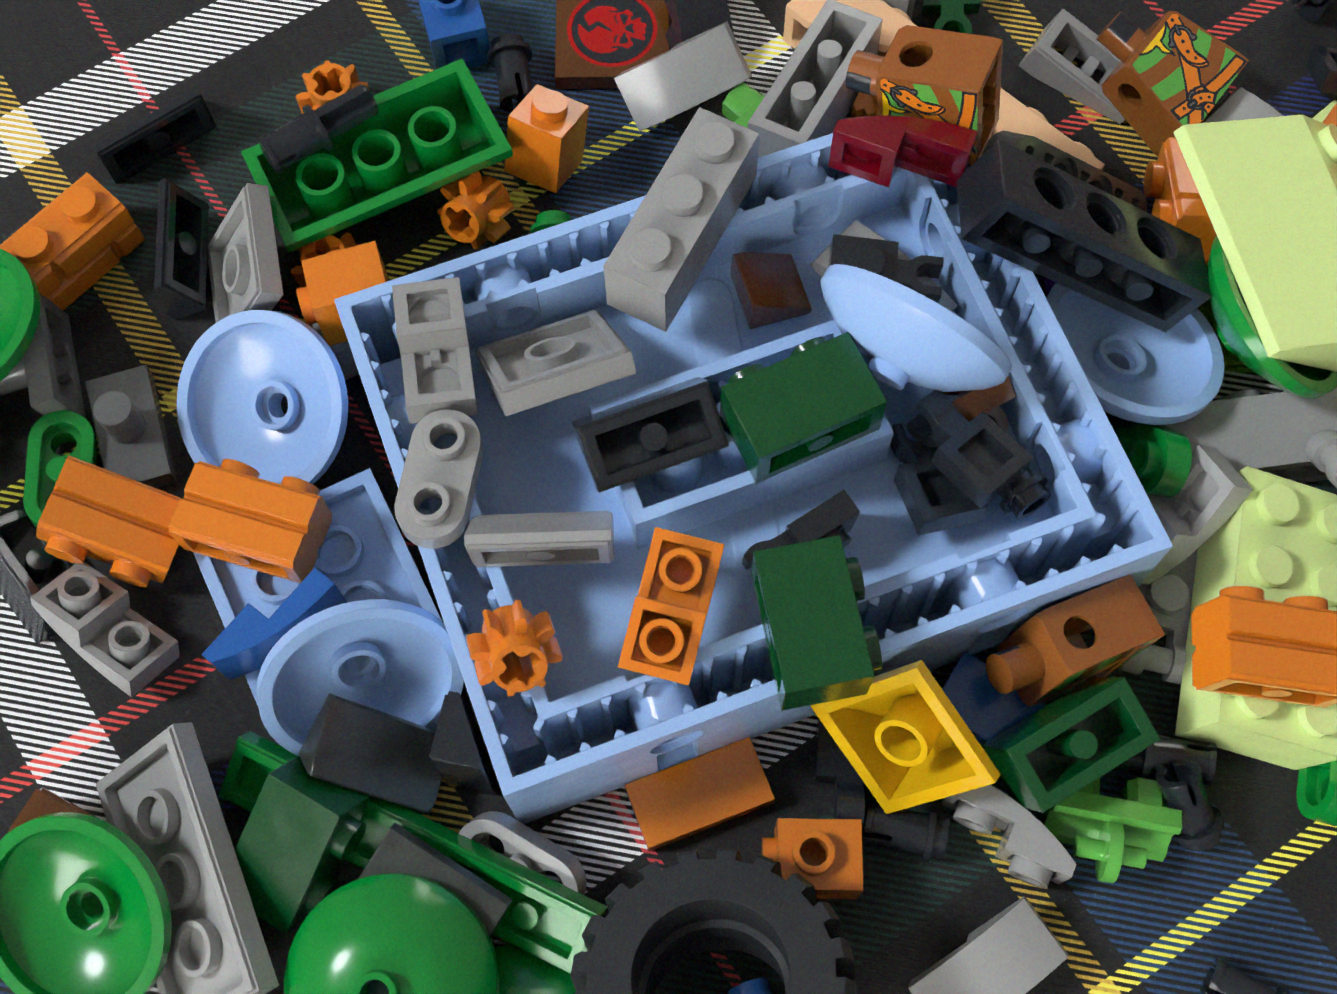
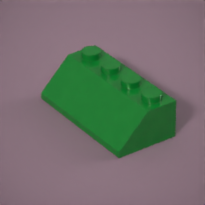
M463 58L374 95L373 97L379 109L377 115L331 140L334 149L328 152L323 148L314 154H310L280 174L274 171L259 144L241 151L255 183L268 186L273 222L288 252H292L513 156L510 144Z

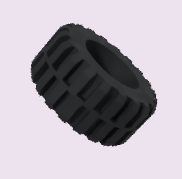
M718 848L717 858L699 859L697 849L676 853L678 864L661 869L659 863L655 861L638 870L640 882L633 888L629 889L625 884H619L605 898L609 910L608 915L605 918L598 914L591 916L582 933V938L588 952L580 951L574 955L570 975L576 989L575 994H654L658 985L669 971L685 959L710 950L726 949L751 954L769 964L782 977L786 994H857L855 965L850 942L842 938L841 921L830 903L821 901L817 904L815 886L799 873L792 874L787 881L783 879L781 864L778 861L758 855L754 864L742 861L740 850Z

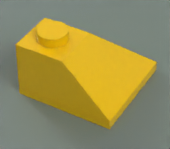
M922 660L875 676L866 695L810 705L886 814L994 784L1001 775Z

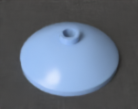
M842 264L830 265L821 278L820 284L824 301L841 334L849 332L859 352L870 360L868 368L873 377L892 388L903 390L906 382H910L942 392L984 390L1002 384L1011 371L1012 365L1009 358L986 335L950 310L902 284L876 273Z
M1058 283L1052 287L1046 299L1104 412L1136 423L1149 425L1175 424L1198 415L1218 393L1224 378V356L1213 328L1198 308L1165 333Z
M249 310L225 317L202 334L184 362L177 390V417L181 436L194 463L201 461L220 467L223 459H233L256 469L260 473V479L281 484L284 476H291L313 484L328 470L340 450L347 427L348 395L340 364L321 335L308 324L291 315L269 310ZM284 396H286L288 401L286 415L281 408V401Z
M369 599L343 603L327 608L304 619L291 628L279 639L266 656L258 675L256 693L260 717L268 733L283 748L300 756L299 752L329 693L436 730L445 694L448 695L449 691H453L461 695L464 680L445 624L438 617L409 603L385 599Z

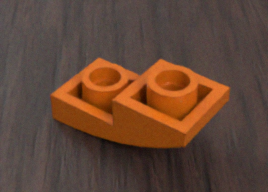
M658 527L654 528L618 668L689 686L725 544Z

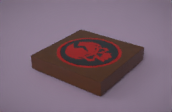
M556 0V89L618 88L614 78L621 72L669 51V43L665 36L669 29V11L665 1Z

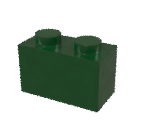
M846 332L830 340H827L825 337L810 339L795 348L790 357L765 367L763 364H754L741 369L728 380L726 385L721 386L720 416L757 484L879 430L887 400L849 332Z
M841 536L754 551L751 576L781 711L866 695L875 677L874 670L882 669V655L874 626H862L856 601L865 599L863 575L857 557H845Z
M1093 676L981 746L1001 774L999 778L1010 797L1024 808L1043 813L1159 741L1160 737L1125 677Z
M300 756L268 773L235 849L255 914L285 934L303 922L318 903L340 887V881L335 879L334 876L341 861H345L351 856L365 834L367 824L361 821V817L371 798V795L309 775Z

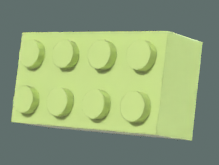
M1247 466L1239 470L1238 473L1252 487L1253 491L1232 516L1197 551L1185 649L1186 662L1182 673L1175 735L1194 741L1216 743L1217 748L1292 770L1337 761V704L1322 708L1196 690V687L1192 686V654L1195 652L1196 646L1192 645L1191 614L1196 606L1219 597L1221 589L1232 586L1258 587L1264 590L1265 600L1282 603L1283 600L1296 596L1322 597L1328 600V610L1337 611V495Z

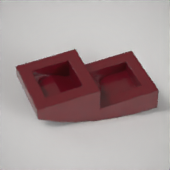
M879 115L841 119L837 121L833 130L828 167L888 188L897 167L957 187L956 181L967 170L978 131L951 123L909 116Z

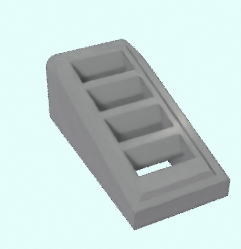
M1062 9L1044 28L1018 66L1039 81L1121 124L1125 118L1102 91L1103 82L1119 64L1120 60L1096 40L1098 37L1096 33L1065 9ZM1054 46L1063 50V53L1059 54L1053 49ZM1075 57L1084 61L1080 69L1072 64ZM1096 68L1105 73L1098 83L1090 78Z

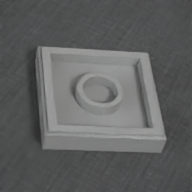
M247 183L242 188L208 244L207 257L216 323L225 317L242 311H272L283 295L269 189L266 185Z
M596 310L480 346L475 350L480 369L505 416L637 373L632 352L601 313Z

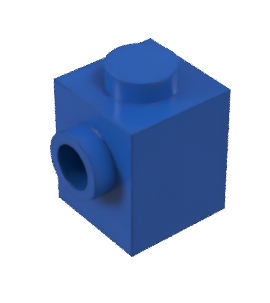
M418 0L436 69L462 58L468 68L488 63L487 52L490 49V44L479 0Z

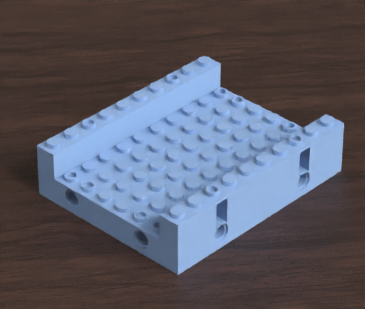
M833 133L759 157L755 180L666 332L607 305L603 265L645 196L334 299L399 488L412 432L418 423L409 424L406 410L392 285L459 277L478 410V415L469 417L478 427L484 453L468 524L463 534L455 542L442 548L428 549L420 546L418 548L503 797L517 821L526 824L622 788L627 783L748 737L752 739L816 715L810 705L781 711L752 581V567L746 570L742 565L744 554L752 545L777 537L785 532L788 524L842 490L847 492L860 511L852 530L848 533L852 541L844 548L846 558L857 557L861 567L865 599L856 602L862 626H874L882 655V669L874 670L875 676L920 660L924 662L929 671H933L959 661L964 651L970 655H975L1000 645L1032 616L1042 610L1131 574L1136 585L1139 587L1173 547L1034 273L962 240L957 187L897 167L888 188L828 167ZM856 220L885 240L899 242L898 250L911 260L921 255L944 257L943 268L939 278L932 279L958 305L952 312L991 339L1011 362L1012 368L1008 376L1016 397L998 407L1007 416V433L1034 457L1029 464V468L1035 475L1044 474L1048 480L1045 488L1051 494L1048 501L1034 513L1023 519H1017L1012 512L1004 513L999 506L1003 499L998 494L986 504L987 509L981 522L918 536L894 482L898 466L904 463L895 457L890 443L893 437L892 425L902 423L906 436L912 441L918 442L909 433L906 426L920 414L915 409L916 404L934 390L910 382H906L903 390H897L875 379L887 400L879 430L762 482L755 483L720 416L721 386L726 385L735 373L747 366L763 364L767 367L790 357L795 348L810 339L825 337L827 340L841 335L832 314L825 304L820 284L821 276L810 265L831 244L833 234L840 235ZM741 252L791 254L811 305V313L750 329L730 275L732 255ZM596 310L601 313L632 352L636 374L505 416L480 369L475 350L480 346ZM862 355L865 363L868 366L870 360H868L865 356ZM696 377L708 380L729 446L599 493L571 422ZM452 434L441 435L436 439L434 446L439 449L450 448L455 444L457 437ZM428 498L420 504L418 512L425 515L433 514L439 510L442 501L437 498ZM610 511L613 513L614 561H611V563L476 567V565H473L464 545V534L471 519L477 515ZM655 527L725 544L689 686L618 668L635 596L638 595ZM516 599L521 600L523 608L527 609L533 617L544 611L550 614L555 630L553 637L557 638L563 657L560 662L548 663V670L544 677L546 681L545 686L540 687L537 685L530 690L516 692L514 696H508L507 691L499 687L495 681L483 686L479 684L474 665L475 660L470 658L466 637L472 633H482L484 622L483 610L494 611L499 607L512 605Z

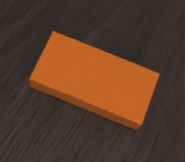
M750 737L625 784V790L649 852L774 804L775 801Z

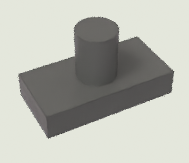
M39 292L40 317L35 335L21 361L0 382V395L4 396L28 387L30 405L39 413L46 415L54 411L66 410L78 413L86 419L69 315Z
M147 365L85 381L104 469L154 488L178 482L154 376Z

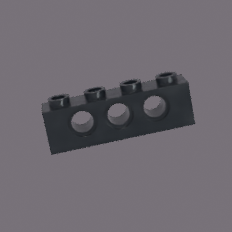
M999 139L956 181L962 240L1165 333L1212 297L1200 238Z

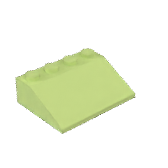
M1303 114L1186 124L1181 126L1173 133L1268 357L1337 372V126L1334 124L1326 125Z

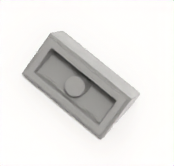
M610 511L477 515L471 519L464 534V545L473 565H476V567L611 563V561H614L613 513Z

